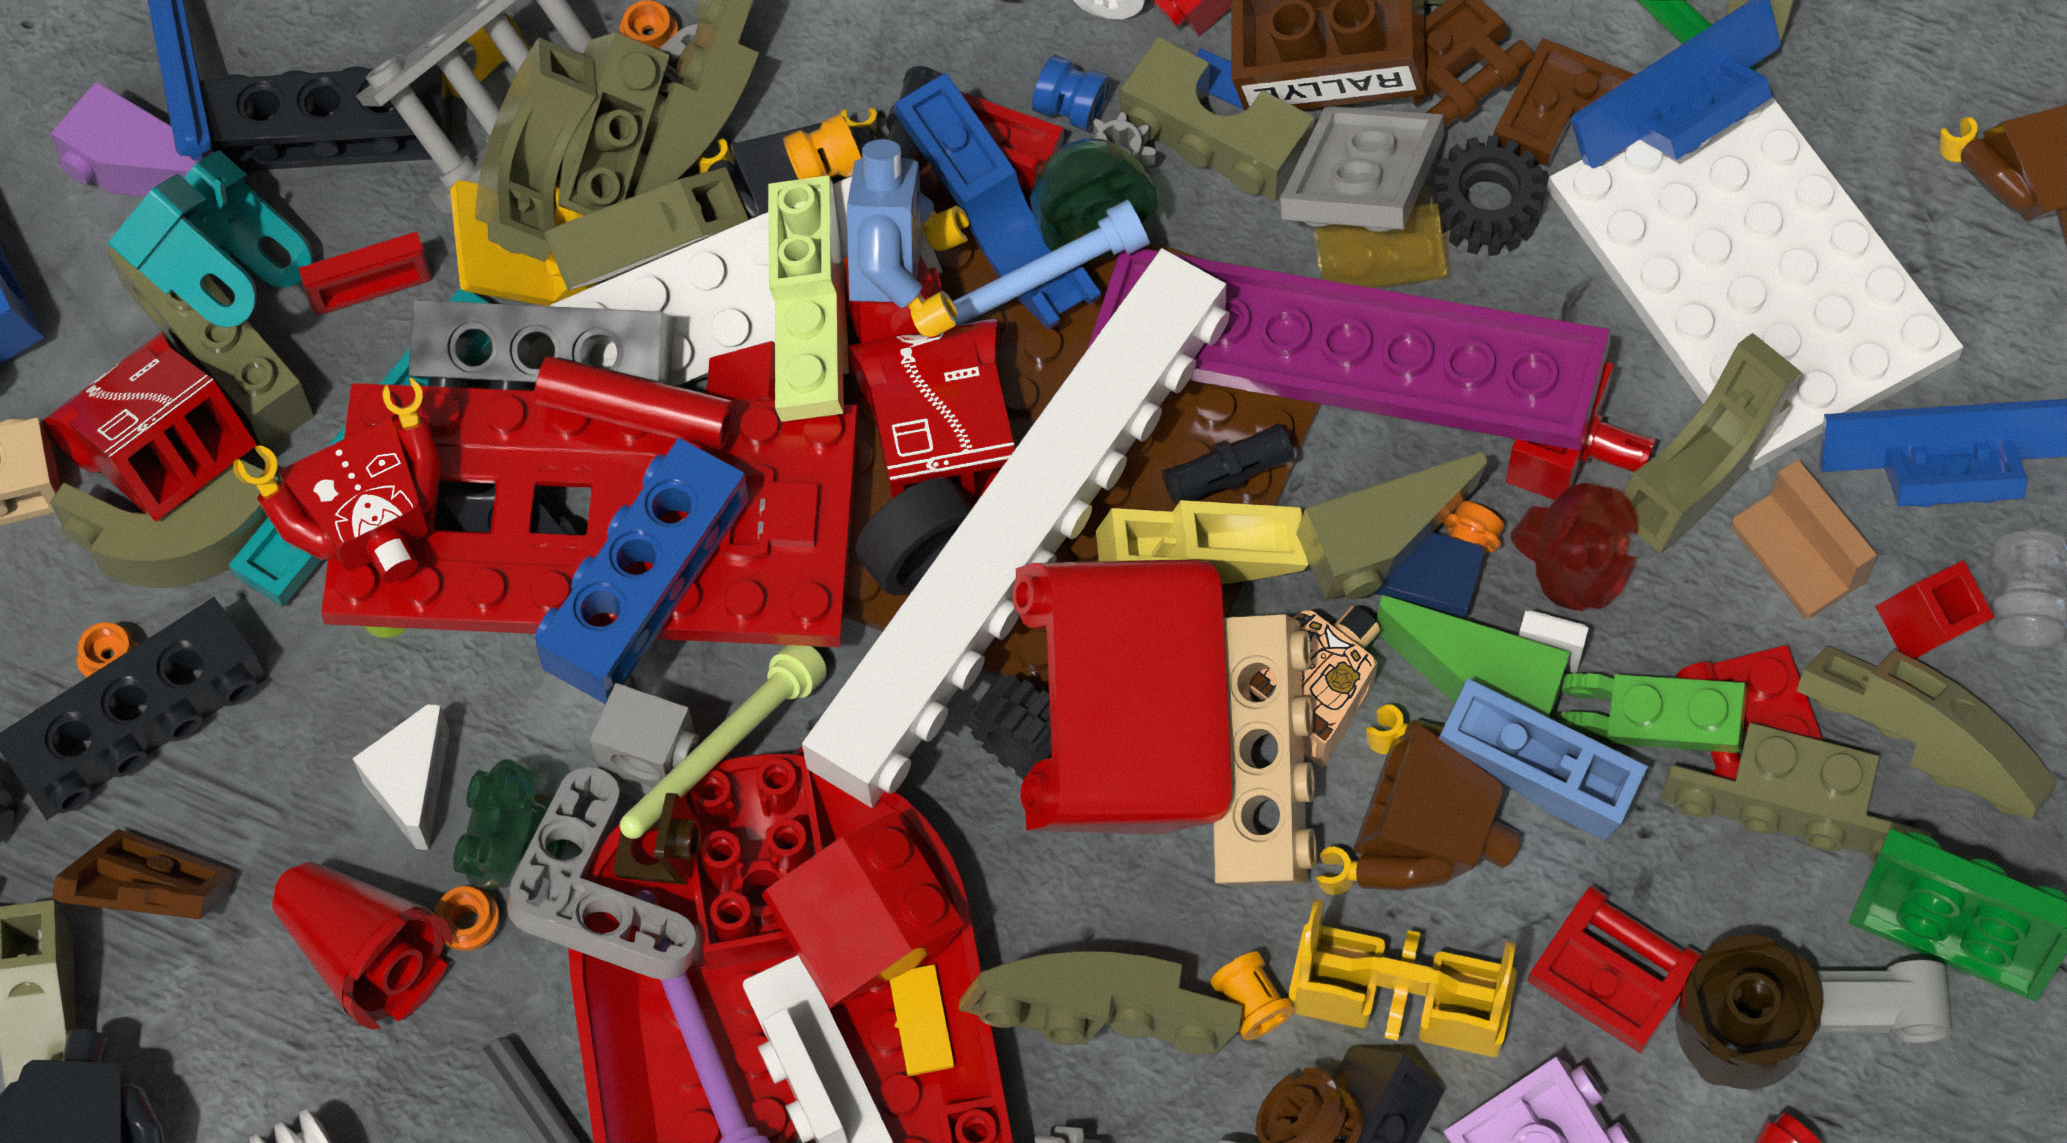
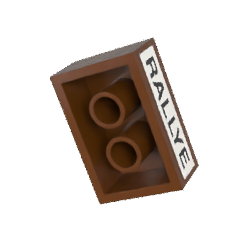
M1231 0V79L1244 110H1247L1253 104L1262 90L1300 110L1426 95L1423 0Z

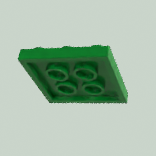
M1893 829L1889 830L1848 921V924L2036 1003L2067 954L2066 894L2054 888L2046 886H2036L2033 888L2007 877L2003 869L1991 862L1981 859L1965 860L1941 850V846L1935 840L1916 832H1905L1902 834Z

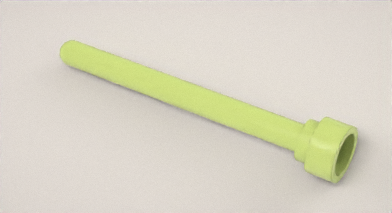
M786 645L770 661L767 674L768 680L622 817L620 830L623 835L630 839L641 837L661 818L666 793H677L682 798L785 699L808 696L826 677V665L818 651L812 646Z

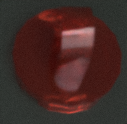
M1582 482L1567 488L1551 504L1549 509L1537 506L1528 508L1512 530L1510 538L1519 552L1535 562L1536 576L1543 594L1556 606L1583 612L1588 607L1602 609L1608 606L1623 590L1635 562V557L1626 555L1628 532L1638 533V521L1631 502L1619 490Z

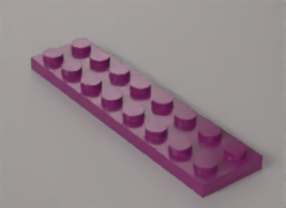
M1141 248L1127 255L1125 250L1119 253L1088 349L1159 251ZM1173 254L1226 283L1225 310L1230 313L1228 323L1216 343L1212 346L1204 343L1194 357L1196 365L1189 380L1581 451L1611 343L1610 329Z

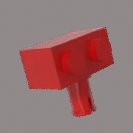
M1605 361L1581 451L1515 439L1511 449L1505 483L1565 504L1581 462L1587 463L1589 457L1633 473L1650 460L1656 438H1648L1602 422L1604 415H1601V411L1607 398L1614 364Z

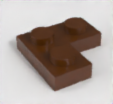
M1542 38L1534 53V59L1529 62L1494 130L1493 136H1499L1497 146L1505 149L1510 139L1519 143L1518 155H1522L1526 150H1529L1535 156L1534 161L1548 166L1571 122L1572 116L1636 74Z

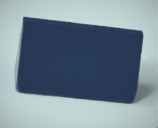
M1432 532L1382 582V586L1373 593L1459 617H1466L1477 586L1485 554L1484 547Z

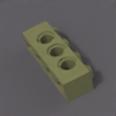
M110 248L106 251L123 288L156 327L166 333L179 354L214 379L257 446L271 448L314 417L300 381L247 320L240 325L232 327L216 326L203 318L176 293H168L166 295L114 249ZM206 274L203 283L207 291L221 303L231 305L232 302Z

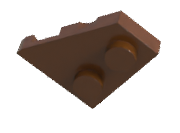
M116 829L55 877L52 900L60 903L202 919L230 895L234 871Z

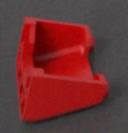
M1138 560L1031 563L1015 568L1016 582L1012 594L1014 608L1028 628L1046 629L1052 758L1041 760L1034 764L1022 782L1020 798L1025 810L1026 831L1163 834L1213 824L1221 820L1228 810L1232 784L1222 586L1216 567L1209 561Z

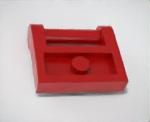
M1787 645L1713 664L1710 662L1695 663L1681 669L1676 674L1678 679L1745 683L1748 690L1743 728L1745 734L1749 723L1823 741L1806 695L1797 692L1800 678ZM1709 751L1716 768L1711 775L1735 781L1740 760L1738 753Z
M1591 885L1530 971L1527 982L1642 1054L1681 996L1689 973L1696 962L1702 957V954L1689 946L1683 951L1608 904V895ZM1591 925H1594L1667 971L1668 975L1661 982L1585 934L1586 930Z

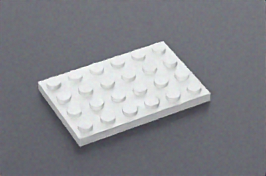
M1773 96L1749 112L1744 119L1732 123L1703 142L1698 149L1685 154L1677 160L1639 139L1596 168H1591L1580 160L1553 174L1548 179V192L1702 404L1705 403L1714 389L1737 344L1751 333H1754L1802 372L1787 398L1792 403L1790 409L1766 445L1749 465L1751 471L1821 434L1823 431L1824 414L1861 412L1954 362L1961 355L1963 345Z

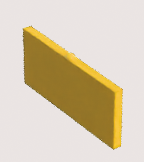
M935 965L914 968L890 979L897 1017L895 1027L899 1028L908 1076L954 1068Z

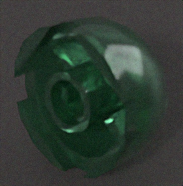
M1083 138L1065 144L1049 155L1036 172L1030 195L1036 228L1044 244L1051 251L1100 228L1097 222L1108 217L1106 210L1127 199L1133 206L1145 232L1146 229L1143 221L1149 215L1151 208L1154 214H1156L1158 207L1156 188L1145 168L1128 148L1103 138ZM1109 250L1088 262H1097L1115 255Z

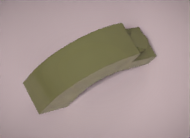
M539 37L519 68L491 132L478 182L475 219L488 224V241L499 244L509 252L515 254L522 253L545 262L551 250L544 232L555 227L553 199L559 167L573 133L597 96L594 60Z
M1751 333L1737 344L1714 389L1689 424L1665 449L1633 473L1612 514L1659 553L1663 552L1691 529L1724 496L1760 453L1790 409L1792 403L1787 398L1802 372L1754 333Z
M239 459L250 476L258 478L264 473L263 469ZM234 463L202 486L188 500L173 508L156 522L147 514L121 510L64 482L50 502L62 524V534L79 547L90 550L104 576L118 582L150 588L184 586L206 580L230 569L229 563L268 518L257 500L260 491L256 485H247L236 477L233 470ZM274 475L275 480L280 482L279 477Z

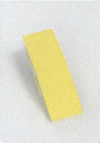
M1181 500L1173 512L1112 508L1096 530L1099 561H1209L1216 567L1220 575L1221 584L1263 579L1304 571L1308 566V560L1296 534L1302 518L1301 507Z

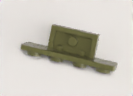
M1749 723L1735 781L1678 766H1670L1661 795L1662 801L1674 804V807L1679 812L1689 816L1705 818L1713 814L1736 820L1741 827L1754 833L1774 834L1778 831L1801 837L1806 844L1819 850L1839 851L1843 848L1868 855L1869 859L1875 862L1890 829L1902 834L1905 832H1916L1931 837V833L1928 831L1866 815L1879 761L1878 755Z

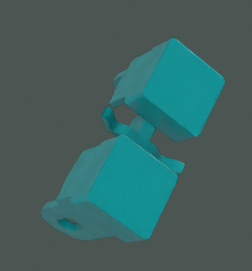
M220 150L197 162L184 178L177 173L153 187L107 243L166 295L168 293H176L203 318L216 326L222 327L240 325L248 319L255 308L257 297L253 279L240 265L229 257L230 252L263 281L277 287H288L298 284L302 281L298 268L313 262V253L305 237L243 182L247 174ZM263 237L274 238L290 253L291 262L289 266L278 265L264 253L261 248ZM206 274L216 275L233 290L235 295L233 304L225 305L207 291L203 283Z

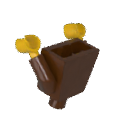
M2067 105L2003 121L1983 132L1985 140L1977 138L1978 125L1971 117L1960 119L1959 132L1961 137H1954L1948 133L1946 128H1941L1939 151L1946 160L1962 162L2011 210L2019 211L2026 222L2057 214L2067 247Z
M1385 704L1376 710L1377 722L1392 729L1379 731L1374 727L1366 728L1369 747L1376 753L1387 754L1353 847V851L1362 856H1360L1358 861H1351L1348 854L1341 848L1333 846L1324 849L1319 855L1321 862L1328 865L1339 864L1344 869L1336 877H1315L1319 888L1327 894L1340 895L1347 892L1352 887L1354 881H1357L1358 885L1364 889L1403 891L1443 886L1449 880L1474 869L1480 858L1500 868L1508 866L1517 853L1521 835L1493 820L1503 793L1500 782L1488 774L1487 771L1439 740L1438 738L1443 727L1415 719L1406 724L1403 720V714L1396 706Z

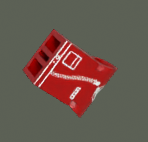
M999 317L955 325L953 328L934 337L903 335L848 345V362L853 377L868 408L874 414L890 498H894L907 488L927 479L944 477L954 482L974 507L1015 451L999 381Z
M164 331L159 332L43 420L44 429L50 440L69 460L91 473L102 471L115 487L155 522L233 464L235 459L241 458L257 445L214 379L182 357Z

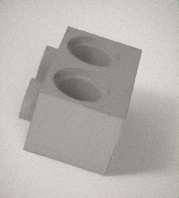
M615 683L589 741L598 768L611 774L617 781L620 791L619 795L639 802L699 745V735L695 734L688 707Z

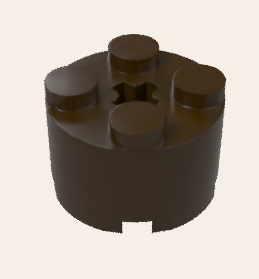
M1743 934L1725 938L1713 944L1696 962L1689 973L1676 1010V1032L1684 1054L1697 1069L1700 1077L1707 1083L1737 1089H1758L1770 1086L1787 1077L1800 1065L1818 1027L1823 1006L1818 978L1806 960L1798 953L1795 956L1788 950L1776 945L1778 941L1756 934ZM1745 1006L1746 1012H1739L1737 1007ZM1748 1015L1759 1016V1018H1750Z

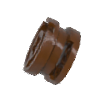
M1304 1068L1303 1074L1305 1076L1297 1079L1288 1074L1269 1092L1257 1114L1255 1131L1260 1143H1340L1336 1142L1340 1135L1348 1137L1345 1143H1357L1364 1123V1113L1360 1103L1349 1093L1339 1088L1338 1084L1329 1075L1318 1068Z

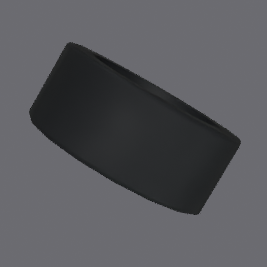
M944 477L927 479L913 485L889 500L872 516L857 540L855 546L857 557L885 593L893 596L911 594L970 513L973 506L956 484Z

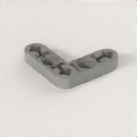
M593 767L578 768L568 773L562 780L511 880L507 905L509 918L516 927L527 933L634 972L661 980L677 978L684 974L692 964L696 933L690 921L674 911L585 880L594 856L604 843L615 821L620 791L617 781L606 771ZM588 794L594 795L599 800L591 802L585 814V822L576 818L578 801H584ZM565 839L576 843L582 849V853L574 859L561 860L551 856L546 850V846L555 840ZM544 877L551 881L549 900L544 899L539 907L533 906L528 903V900H534L537 897ZM593 912H606L613 915L619 921L620 926L609 933H597L587 928L583 919ZM632 925L640 927V932L636 931L634 943L629 942ZM663 938L675 942L674 945H670L667 948L666 952L654 949V945H659Z

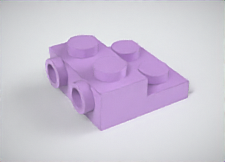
M1558 1057L1553 1058L1443 1131L1450 1143H1635L1619 1122L1610 1128L1608 1127L1595 1106L1603 1101L1605 1097L1590 1072L1583 1065L1573 1070L1569 1063Z

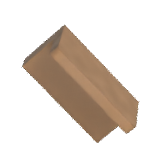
M1799 459L1777 472L1770 495L1736 515L1731 523V529L1800 614L1807 619L1812 618L1867 583L1877 558L1876 552Z

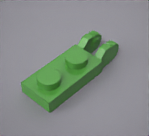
M1572 673L1564 675L1562 692L1580 699L1610 700V717L1593 712L1568 711L1559 714L1558 723L1589 738L1609 739L1611 744L1738 753L1741 752L1748 690L1745 683L1617 674L1614 675L1613 679L1601 674Z

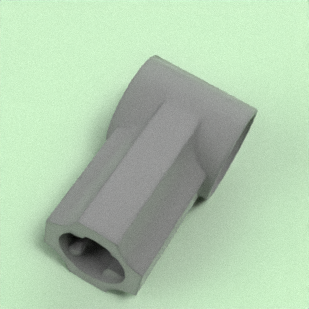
M1911 960L1891 965L1886 971L1816 972L1823 1001L1817 1033H1891V1038L1896 1041L1914 1044L1940 1041L1952 1034L1946 966L1940 962Z

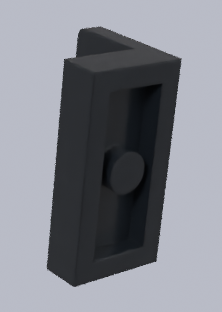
M1352 1046L1348 1049L1333 1077L1338 1087L1354 1097L1362 1107L1364 1123L1357 1143H1417L1445 1090L1405 1053ZM1340 1135L1336 1142L1345 1143L1348 1137Z

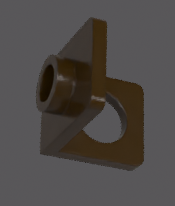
M666 793L661 818L646 831H658L654 856L659 862L653 865L638 863L633 853L634 845L638 838H627L621 832L613 872L618 878L681 885L688 884L692 861L697 858L701 846L700 821L677 793Z

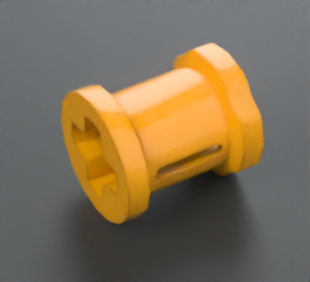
M1258 951L1239 956L1223 966L1210 979V983L1217 994L1223 993L1228 1002L1242 1006L1240 1018L1242 1024L1239 1027V1033L1246 1041L1255 1040L1270 1033L1287 1021L1295 1012V1007L1291 1000L1288 998L1281 999L1263 970L1265 961Z

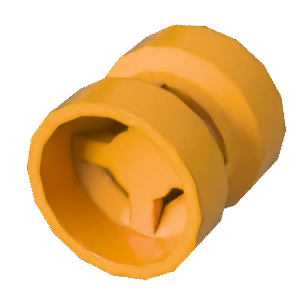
M841 114L823 120L820 129L811 133L799 130L783 137L787 154L798 180L828 175L830 178L837 175L849 178L853 173L854 162L861 158L851 131ZM818 149L820 150L821 155H822V157H823V159H824L823 162H822L821 157H820V155H819V153H818Z

